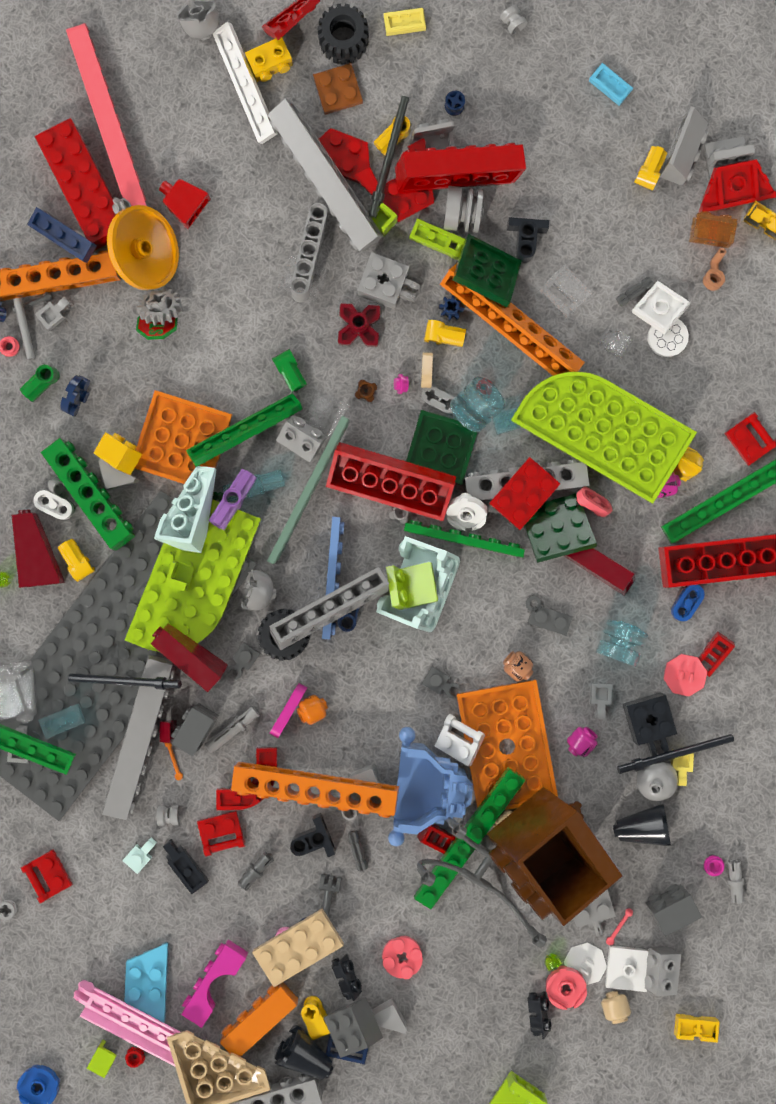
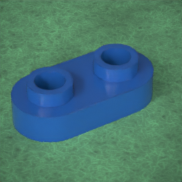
M689 585L683 589L671 608V614L676 620L687 621L693 616L704 599L705 593L703 588L699 585ZM692 590L696 593L694 598H691L689 595ZM680 607H683L685 610L682 615L678 613Z

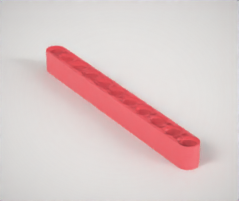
M86 23L68 28L66 32L122 198L129 201L131 206H147L143 189H141L139 184L140 180L137 171L133 166L134 162L131 153L128 151L124 133H122L120 128L121 124L118 115L114 110L115 106L112 97L107 90L108 86L101 72L102 68L99 59L95 54L96 50L93 41L88 34V27Z

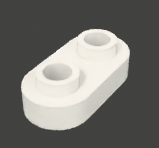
M42 490L34 496L35 507L57 519L67 520L74 513V506L70 501L52 492ZM45 497L49 499V502L46 505L43 504V499ZM66 506L67 511L63 514L61 507Z

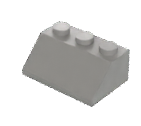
M691 106L682 119L660 174L661 178L679 185H683L686 180H690L694 171L691 168L693 161L697 162L701 150L698 148L700 143L703 144L708 135V131H705L708 122L695 107Z

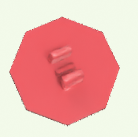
M680 654L666 663L663 679L673 693L691 696L704 688L707 670L698 657Z

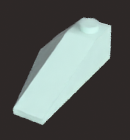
M197 466L183 485L184 489L179 497L174 498L172 501L173 506L167 514L164 513L161 517L154 539L184 551L201 553L207 536L216 468Z

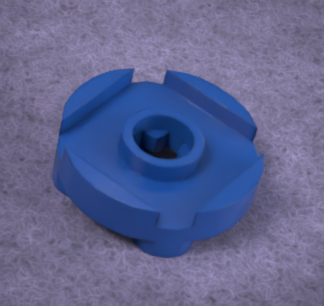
M34 1065L28 1068L17 1083L20 1102L22 1104H51L59 1092V1077L51 1068L44 1065ZM34 1083L41 1084L43 1090L36 1091Z

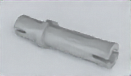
M251 706L242 715L233 718L234 721L204 744L206 749L211 754H214L216 750L241 730H246V726L260 716L258 711Z

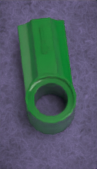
M290 349L272 358L292 393L307 385Z
M40 365L36 373L20 388L21 393L31 402H34L52 384L59 380V371L49 365ZM47 370H50L51 377L48 380H46L45 372Z

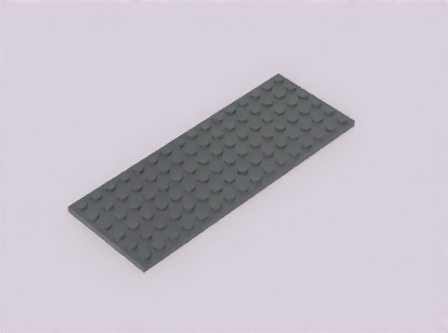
M163 491L158 493L134 524L132 532L135 537L117 551L114 550L0 698L1 725L14 730L19 725L28 726L27 735L76 754L71 768L66 775L32 761L29 763L7 762L8 752L0 749V776L58 821L63 818L123 740L139 686L69 682L68 675L71 673L142 678L148 655L167 659L160 652L148 650L125 641L163 545V542L154 539L160 519L173 506V499ZM248 556L230 599L249 575L248 572H251V569H254L257 565ZM175 664L172 665V667H175L176 671L178 667Z

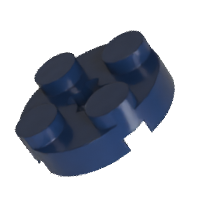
M76 375L71 379L65 389L68 392L67 397H62L61 411L74 417L78 414L81 402L86 403L90 395L87 392L90 384L89 379L80 375Z

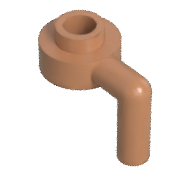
M720 248L711 260L710 270L703 277L704 286L712 291L720 289L725 282V275L719 270V262L726 254L724 248Z

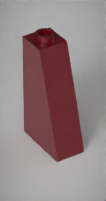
M27 509L18 510V514L11 515L19 588L65 583L38 514L31 513V510Z
M594 548L564 556L624 597L636 580L633 572Z
M169 623L164 628L160 626L152 635L154 640L151 642V645L206 692H209L221 679L228 666L223 660Z

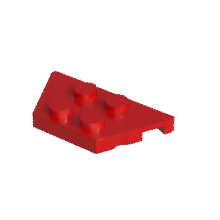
M332 128L319 138V141L344 178L357 182L354 175L370 167L368 142Z
M757 159L714 167L699 212L705 213L776 198V191L771 187L767 175L762 172V167Z

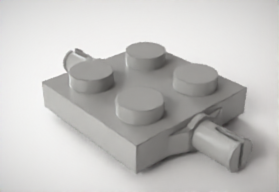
M608 890L574 917L576 927L593 924L596 936H600L598 928L600 934H604L601 922L616 917Z

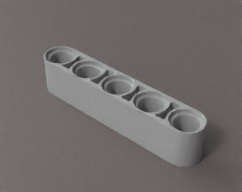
M315 203L309 209L291 281V296L297 302L306 301L310 295L327 225V208L321 203ZM317 214L322 215V217L316 218L314 216ZM310 233H317L318 235H317V236H311V235H309V234H310ZM306 251L314 252L311 255L305 254ZM302 269L309 270L308 273H301L300 271ZM299 287L305 289L303 292L296 291Z

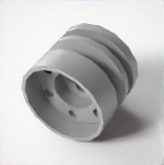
M448 186L444 230L457 231L459 223L464 222L465 232H468L469 223H473V233H478L483 221L485 207L483 189H478L477 197L473 198V188L469 189L467 197H463L462 187Z

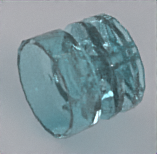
M475 377L464 388V391H461L451 401L450 407L456 419L463 426L473 432H480L491 422V418H495L505 408V401L493 384L481 377Z
M607 620L606 625L613 627L614 630L613 632L603 630L611 638L610 641L600 640L596 652L637 667L641 654L633 650L634 646H645L644 643L637 641V637L647 639L649 634L643 632L639 627L626 622Z

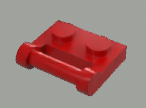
M753 412L724 433L748 466L776 447V440H773L757 419L759 416L756 412ZM749 423H751L766 444L763 448L746 427Z
M237 810L197 821L205 857L211 856L214 852L237 846L239 848L246 846ZM232 833L236 834V839L210 845L209 839Z
M54 849L20 868L22 873L27 875L38 895L37 900L39 904L73 885ZM37 866L50 889L48 892H45L33 867Z

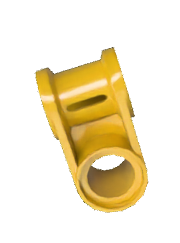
M307 997L304 1001L301 1015L307 1026L309 1036L312 1040H316L330 1034L324 1020L327 1014L318 997Z

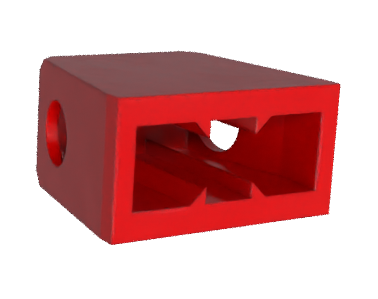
M178 179L174 185L164 181L159 187V191L166 195L162 201L165 207L187 229L191 227L211 200L206 191L182 179Z

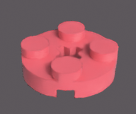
M400 936L389 940L382 952L384 968L390 975L396 978L410 979L412 975L419 971L422 965V950L419 944L408 936ZM405 952L408 959L400 962L397 955H402Z
M561 965L552 971L546 980V992L549 1001L555 1007L563 1010L579 1007L587 996L586 981L583 975L578 970L565 965ZM566 984L570 985V989H571L570 991H568V990H566L565 992L562 991V990H563V988H562L563 985H566Z

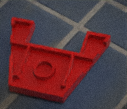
M422 138L407 146V148L425 151V139ZM370 167L354 175L355 180L370 195L373 194V191H376L378 182ZM396 178L390 180L385 185L383 203L397 215L398 223L434 204L433 190L398 192Z

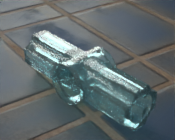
M281 469L262 475L255 474L254 476L257 477V480L246 497L253 498L255 495H264L265 492L285 487ZM232 483L222 486L223 494L230 488ZM230 496L227 501L233 502L239 498L237 496Z

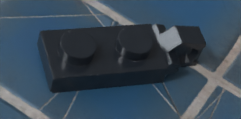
M172 839L164 844L163 848L168 853L166 856L168 865L191 894L209 882L185 848L181 845L177 847Z

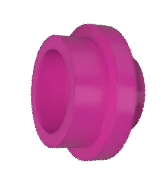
M398 374V377L394 378V390H397L398 394L407 392L409 387L408 376Z
M715 855L707 857L703 865L705 872L710 876H719L725 867L723 860Z

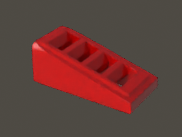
M718 631L698 657L700 662L704 660L712 666L709 671L707 670L708 677L714 673L735 648L734 642ZM718 641L726 645L725 649L717 644ZM713 647L721 652L720 656L712 651ZM708 654H710L711 656H713V657H714L715 659H717V660H716L715 662H713L711 659H709V658L706 657V656H707Z
M434 823L417 835L421 843L443 854L447 851L446 849L451 841H454L456 838L450 832ZM437 833L440 834L437 841L433 842ZM446 837L447 840H446L445 844L443 845V847H441L440 844L442 843L443 839Z

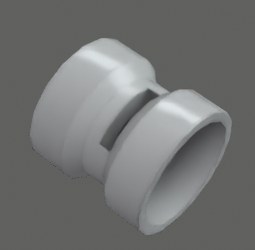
M516 4L507 8L500 16L502 22L507 24L508 31L512 36L516 34L514 30L516 27L521 31L528 24L525 17L520 15V9Z
M159 805L157 808V825L165 826L166 824H171L172 826H179L181 817L177 816V813L180 811V805H172V807Z

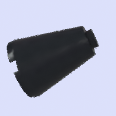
M664 804L616 820L617 824L613 825L614 836L619 837L620 841L671 846Z
M294 1025L289 1030L292 1035L285 1042L282 1040L275 1054V1060L277 1061L275 1064L323 1080L325 1077L328 1078L333 1070L332 1060L300 1026Z

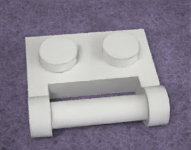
M449 714L444 721L443 729L435 747L463 764L471 766L485 734L481 731L473 730L456 720L455 716ZM452 727L473 738V743L452 732Z

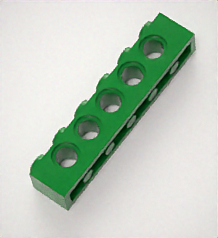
M61 438L57 439L40 453L108 547L117 551L135 537L132 532L134 530L133 526L128 520L124 521L121 517L122 511L120 508L110 502V494L104 488L101 489L97 484L99 479L93 472L89 473L86 469L88 465L85 460L75 454V446L69 440L66 442ZM69 457V464L64 466V460ZM81 473V479L76 482L75 476ZM93 489L92 496L87 498V491ZM104 504L105 510L103 513L99 514L98 508L100 505ZM116 520L117 525L115 529L110 530V523Z

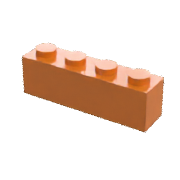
M284 982L275 987L271 985L267 990L268 994L264 998L258 997L253 1002L252 1009L248 1012L244 1010L237 1017V1022L233 1026L229 1024L223 1029L220 1044L228 1053H234L241 1057L297 1006L298 997Z

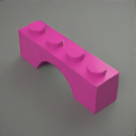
M229 939L225 945L223 943L219 945L215 952L217 955L214 962L211 960L208 962L204 969V972H206L204 978H198L193 986L195 992L192 996L188 994L182 1004L184 1010L181 1015L201 1028L216 1004L210 994L211 982L222 975L235 976L248 955L246 950Z

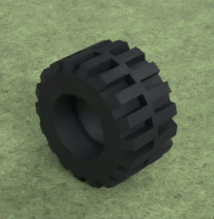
M340 3L337 4L336 8L333 6L329 7V12L324 11L322 14L323 18L319 19L318 38L323 54L326 52V57L329 60L333 57L334 63H338V60H341V64H346V60L354 63L355 57L358 60L361 58V52L365 54L366 46L369 43L367 19L364 18L362 11L358 12L357 7L353 6V8H350V4L345 3V6H341ZM340 27L350 28L355 33L350 39L345 41L337 40L332 36L333 32Z
M279 609L269 613L261 621V625L258 628L259 635L257 637L260 641V647L264 649L266 655L271 656L270 658H276L279 661L291 660L297 657L309 643L310 635L280 650L273 640L269 626L295 612L291 609Z

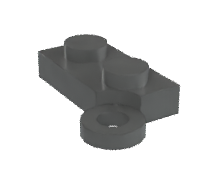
M530 596L526 600V608L531 611L527 623L567 636L572 616L542 607V602L537 596ZM536 600L538 603L537 607L532 608L530 602Z

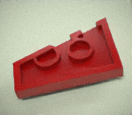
M297 0L261 27L267 35L279 40L307 13L313 11L320 0Z

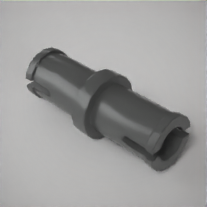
M264 851L261 857L248 867L249 870L238 881V885L247 891L257 878L263 876V871L274 861V858Z

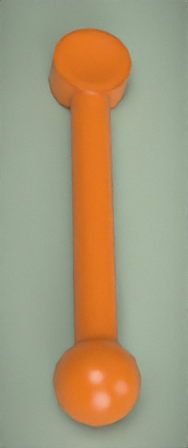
M164 743L169 750V754L176 772L175 779L181 780L183 778V774L179 771L172 750V744Z

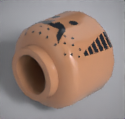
M512 651L503 661L504 671L515 681L528 680L534 672L532 670L533 661L521 651Z

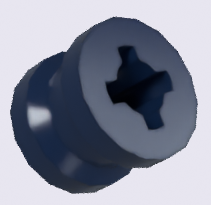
M451 91L445 99V110L452 116L461 114L465 106V96L460 91Z

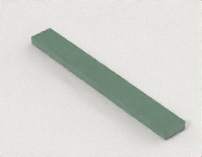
M342 416L274 546L267 560L268 562L276 564L282 555L338 443L350 423L348 418Z

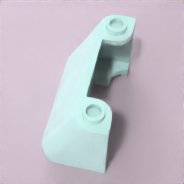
M405 536L399 545L400 555L404 558L401 568L431 562L438 601L399 610L392 607L390 595H385L378 600L376 612L416 629L432 632L444 607L458 570L460 559L450 552Z

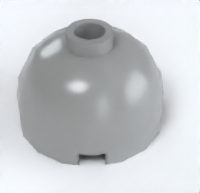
M212 0L194 1L195 6L189 8L187 4L182 7L177 13V17L183 31L195 39H209L219 25L218 10Z
M251 569L244 582L245 598H241V607L246 610L258 611L266 608L270 601L275 599L276 589L273 588L274 585L270 576L262 571Z
M661 762L644 767V770L638 771L636 782L640 793L645 798L660 802L673 796L677 789L678 775L670 763Z

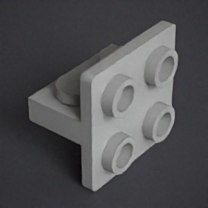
M744 137L711 142L704 145L710 178L714 167L749 160L755 153L754 144L746 146Z

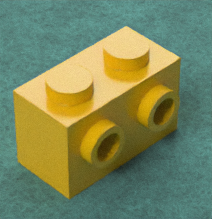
M283 38L279 40L273 39L245 52L246 59L257 82H266L272 78V75L278 72L281 74L286 73L293 66L292 57Z
M105 432L94 451V454L128 475L132 474L142 456V453L136 450V445L127 440L125 441V438L117 433L111 435Z

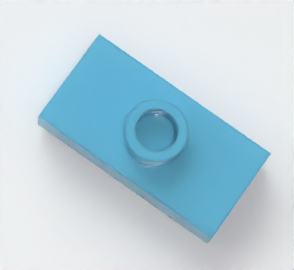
M603 63L589 78L591 84L618 106L622 104L633 90L632 86Z

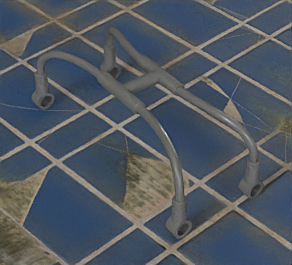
M448 817L447 822L452 829V835L463 839L475 848L477 852L486 857L475 873L444 861L422 859L417 863V871L421 875V882L430 887L436 879V876L423 866L425 864L438 865L458 872L462 877L486 890L492 891L500 897L526 927L527 932L532 937V943L540 948L544 947L547 941L546 936L531 926L502 892L482 878L493 861L488 854L491 850L472 841L466 836L467 828L457 823L455 819Z

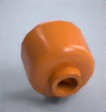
M311 695L301 700L298 704L299 708L296 710L303 723L306 722L312 725L326 717L325 710L328 709L324 698L320 699L316 695Z

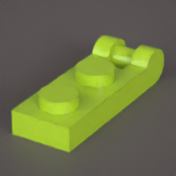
M420 219L416 220L409 236L410 240L448 255L455 260H459L465 241L460 236ZM451 242L456 244L455 250L450 248Z

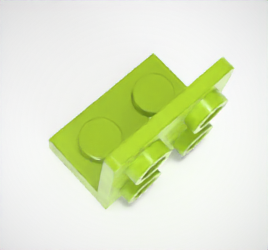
M431 562L401 569L394 565L386 567L392 607L403 610L438 601Z
M510 1071L489 1104H548L544 1092L513 1071Z

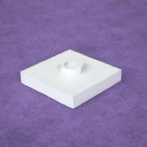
M657 280L633 308L632 313L665 335L690 306V302Z
M609 945L606 988L647 992V989H645V977L649 949Z

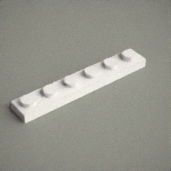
M226 22L216 29L213 36L258 143L263 144L278 133L270 125L271 120L267 115L269 111L233 25Z

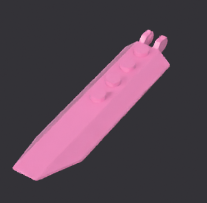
M86 980L79 982L78 990L74 992L73 998L85 1005L80 1017L175 1066L167 1036L180 1033V1031L94 987L91 982Z

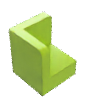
M382 203L377 218H372V220L384 237L397 223V215Z
M172 561L164 585L188 591L195 568Z
M105 1040L101 1041L86 1068L103 1078L106 1077L116 1058L115 1053L103 1047L106 1043Z

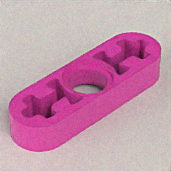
M298 683L269 734L279 738L306 692V686Z

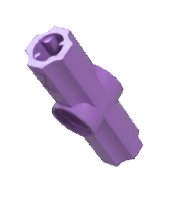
M241 469L230 488L224 492L223 499L210 517L209 522L219 529L225 530L236 511L242 507L243 500L256 482L257 477L249 471ZM230 496H237L239 498L233 504L227 501Z

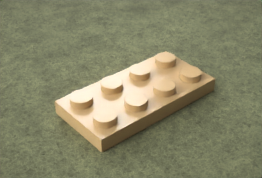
M320 909L253 949L252 953L273 987L343 947L344 942L324 910Z

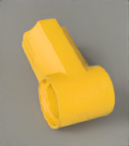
M404 116L403 124L407 128L404 131H400L397 144L410 134V121L406 116ZM395 118L392 124L373 142L384 155H386Z
M652 146L634 183L650 190L654 189L660 176V169L667 156L664 148L659 146Z
M428 320L424 341L427 343L433 341L437 345L444 343L463 347L466 329L448 326L444 322L437 320Z
M74 539L65 541L58 547V550L68 564L71 576L77 582L95 571V568L91 567L88 562L90 561L89 558L84 556Z

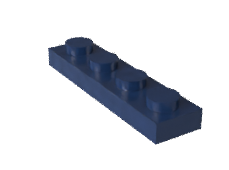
M36 207L27 223L28 226L85 263H88L97 247L96 244Z

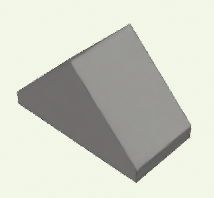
M101 458L98 461L107 490H114L139 482V479L115 469Z
M393 998L372 1009L379 1027L406 1034L407 1023Z

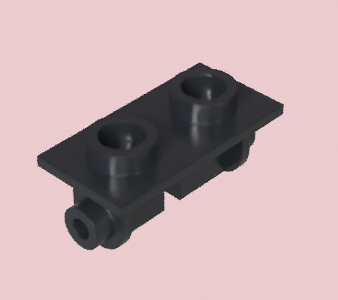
M345 954L341 960L339 958L333 959L331 967L336 979H344L338 982L343 997H346L347 1000L352 999L355 1001L362 992V985L355 975L353 962Z
M545 991L540 996L532 992L529 993L527 998L529 1013H536V1015L529 1016L530 1030L534 1036H540L542 1033V1039H545L552 1027L551 1019H548L547 1011H549V999L546 998Z

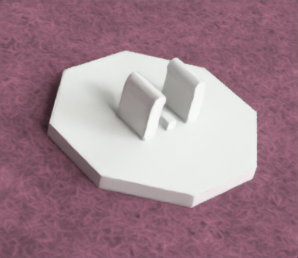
M588 942L571 947L564 960L565 966L574 968L583 975L586 985L599 982L607 968L602 950Z

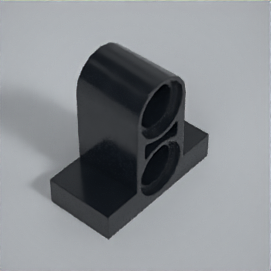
M509 217L507 231H518L517 259L523 263L532 260L536 252L537 233L547 234L550 220ZM528 228L532 231V234L525 235L522 230ZM527 248L530 250L531 254L524 255L522 254L521 249Z
M321 813L313 816L312 820L315 827L295 835L290 844V850L295 856H303L323 847L327 857L336 854V848ZM315 833H321L323 834L324 839L322 841H317L314 839L313 835ZM296 841H303L305 847L302 849L295 846Z

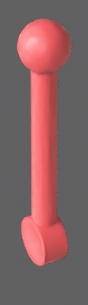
M626 909L625 916L612 935L606 939L608 945L614 944V938L628 917L633 915L632 909Z

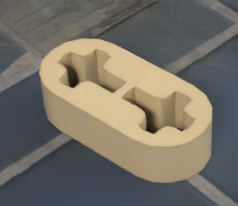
M423 352L421 388H431L433 353Z

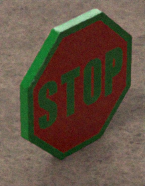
M139 316L137 318L136 331L147 340L165 339L177 330L178 317H172V322L165 321L164 325L161 322L153 325V321L147 324L145 319L141 320Z

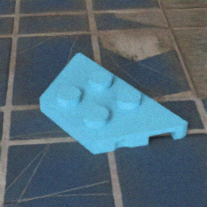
M164 943L139 956L128 959L126 961L124 1002L165 1023L169 943Z

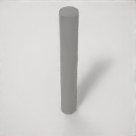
M15 298L13 301L27 359H33L35 354L22 298Z

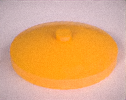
M145 205L130 206L122 209L115 215L108 229L107 247L110 260L119 276L129 285L141 290H152L166 285L174 276L179 260L177 239L169 222L158 211Z

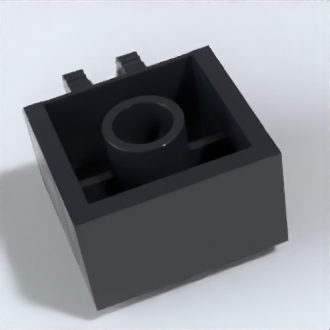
M660 692L622 703L633 742L638 746L647 743L651 756L657 755V750L653 741L659 740L663 752H669L666 737L678 733L666 694ZM648 715L653 716V720L650 723L646 721V718L649 719Z

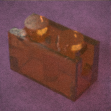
M707 211L697 213L696 218L693 217L689 242L729 248L734 243L738 219H732L729 215L715 216Z

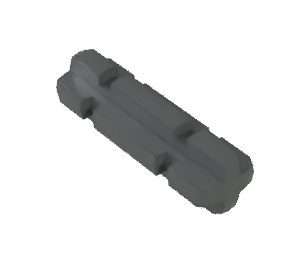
M650 277L641 280V283L638 282L626 290L625 294H620L616 298L617 303L621 307L626 305L629 300L632 301L644 293L645 290L650 289L654 285Z
M351 831L348 833V839L351 842L350 846L354 860L357 861L356 867L358 871H364L368 869L366 859H364L365 854L362 843L359 841L360 836L358 831Z

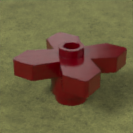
M341 303L339 316L348 325L338 331V344L350 346L359 336L366 347H378L379 333L371 325L380 319V306L368 305L362 312H357L352 304ZM357 323L363 324L361 327H356L355 325Z

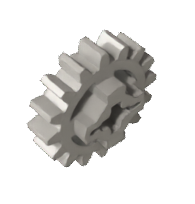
M165 287L161 290L154 289L152 292L147 290V295L141 294V300H137L138 314L141 320L145 319L147 324L153 321V325H156L157 322H161L164 325L165 321L172 322L171 318H177V313L181 312L182 304L178 293H173L172 289L166 291Z

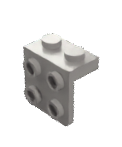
M449 119L439 120L437 125L429 126L428 123L416 126L417 129L413 130L411 136L412 143L424 138L426 149L436 148L437 150H443L447 147L455 146L452 134L455 124L454 121L449 122Z

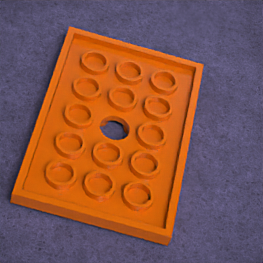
M537 680L457 693L461 723L477 732L481 731L485 734L472 765L469 766L477 808L507 767L523 776L526 781L504 810L518 808L543 787L558 797ZM464 734V739L473 743V738ZM504 739H511L515 744V748L510 754H503L499 749V744Z

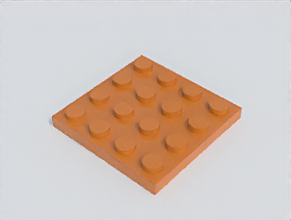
M155 390L136 450L142 453V456L135 469L185 484L196 468L186 450L228 428L233 415ZM220 454L199 466L216 468Z

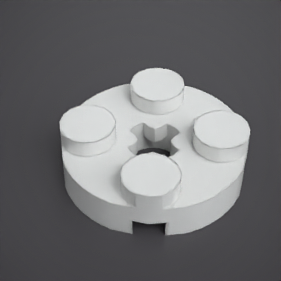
M462 493L459 497H455L449 502L446 511L447 520L453 527L465 531L466 528H472V531L477 530L486 522L488 507L469 493Z

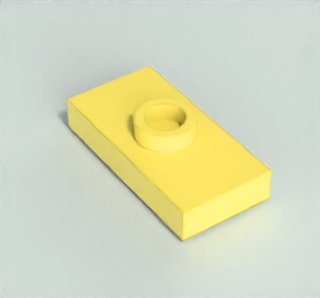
M423 8L384 13L386 36L426 31Z

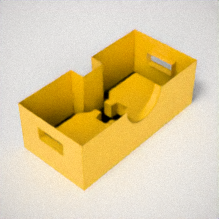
M755 201L743 221L756 229L760 226L763 227L764 234L776 240V238L765 232L766 228L776 233V213ZM755 205H757V207L755 208V210L749 218L756 221L757 223H760L758 227L745 220L746 216L750 215Z
M676 1014L674 1035L677 1039L694 1040V1036H696L701 1041L718 1043L720 1022L716 1017H694Z

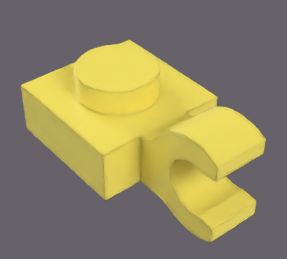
M694 753L671 759V765L675 768L678 775V786L687 785V772H693Z

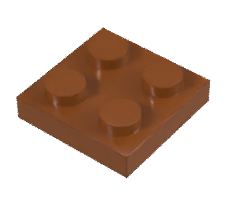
M351 63L313 74L325 115L363 104Z

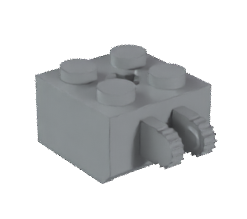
M371 252L358 286L357 294L360 297L395 309L399 297L412 302L416 299V296L402 291L404 286L413 290H419L420 285L407 279L410 266ZM386 278L388 282L381 284L380 279Z

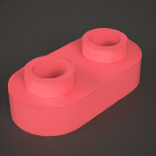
M583 487L576 493L577 502L582 507L593 511L597 516L606 517L612 512L610 502L592 489Z

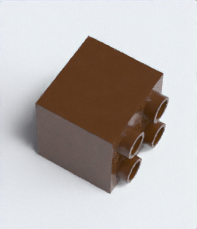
M544 787L487 833L496 846L488 853L503 873H507L513 881L511 883L512 888L525 904L531 906L541 920L546 919L551 914L558 922L565 926L623 876L578 811Z

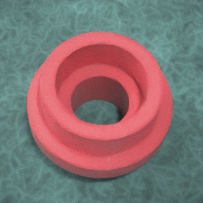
M7 336L0 341V352L3 355L13 357L19 352L20 344L14 337ZM9 343L13 345L11 350L6 348Z

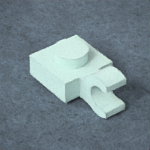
M151 837L142 848L136 844L122 861L138 874L152 858L148 852L157 842Z

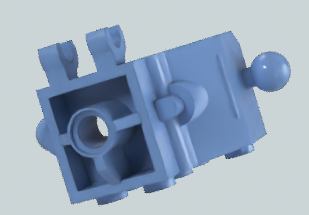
M404 727L399 732V738L402 741L397 782L399 794L397 809L393 819V831L388 836L389 843L395 847L403 844L405 839L403 833L418 834L433 823L444 824V820L447 821L448 817L452 819L453 817L463 818V815L466 814V808L471 805L473 783L467 778L464 768H458V763H450V758L437 757L425 744L413 743L415 731L411 727Z

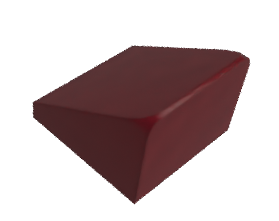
M177 720L160 722V742H173L174 738L171 736L177 728Z

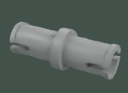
M735 859L728 860V884L731 890V902L736 903L735 900H737V904L745 902L743 894L745 881L742 878L741 861L736 860L737 863H735Z

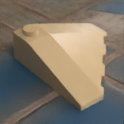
M188 1030L167 1036L187 1104H229L271 1089L264 1068L256 1067L246 1062V1059L234 1053L230 1054L208 1040L204 1041L194 1036V1033Z

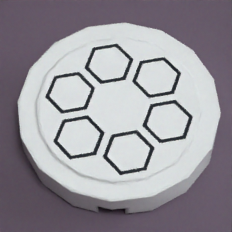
M678 319L665 335L651 326L648 331L647 340L655 354L661 357H673L685 349L689 333L684 323Z

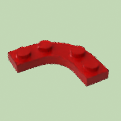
M257 747L256 764L278 767L277 747ZM254 778L252 783L259 785L258 779ZM275 780L270 781L272 787L275 783ZM217 788L216 810H243L253 807L263 800V798L257 797L256 794L239 795L236 791H231V788Z

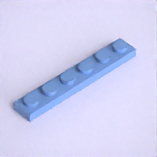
M332 517L326 595L339 589V583L336 582V574L340 575L341 563L337 561L338 554H342L343 542H339L340 534H344L345 522H341L340 517ZM330 623L323 627L322 639H331V635H335L336 623Z

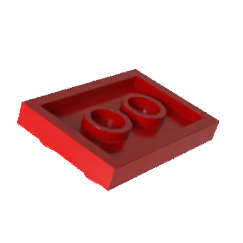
M529 457L489 504L518 530H521L558 488L560 483Z

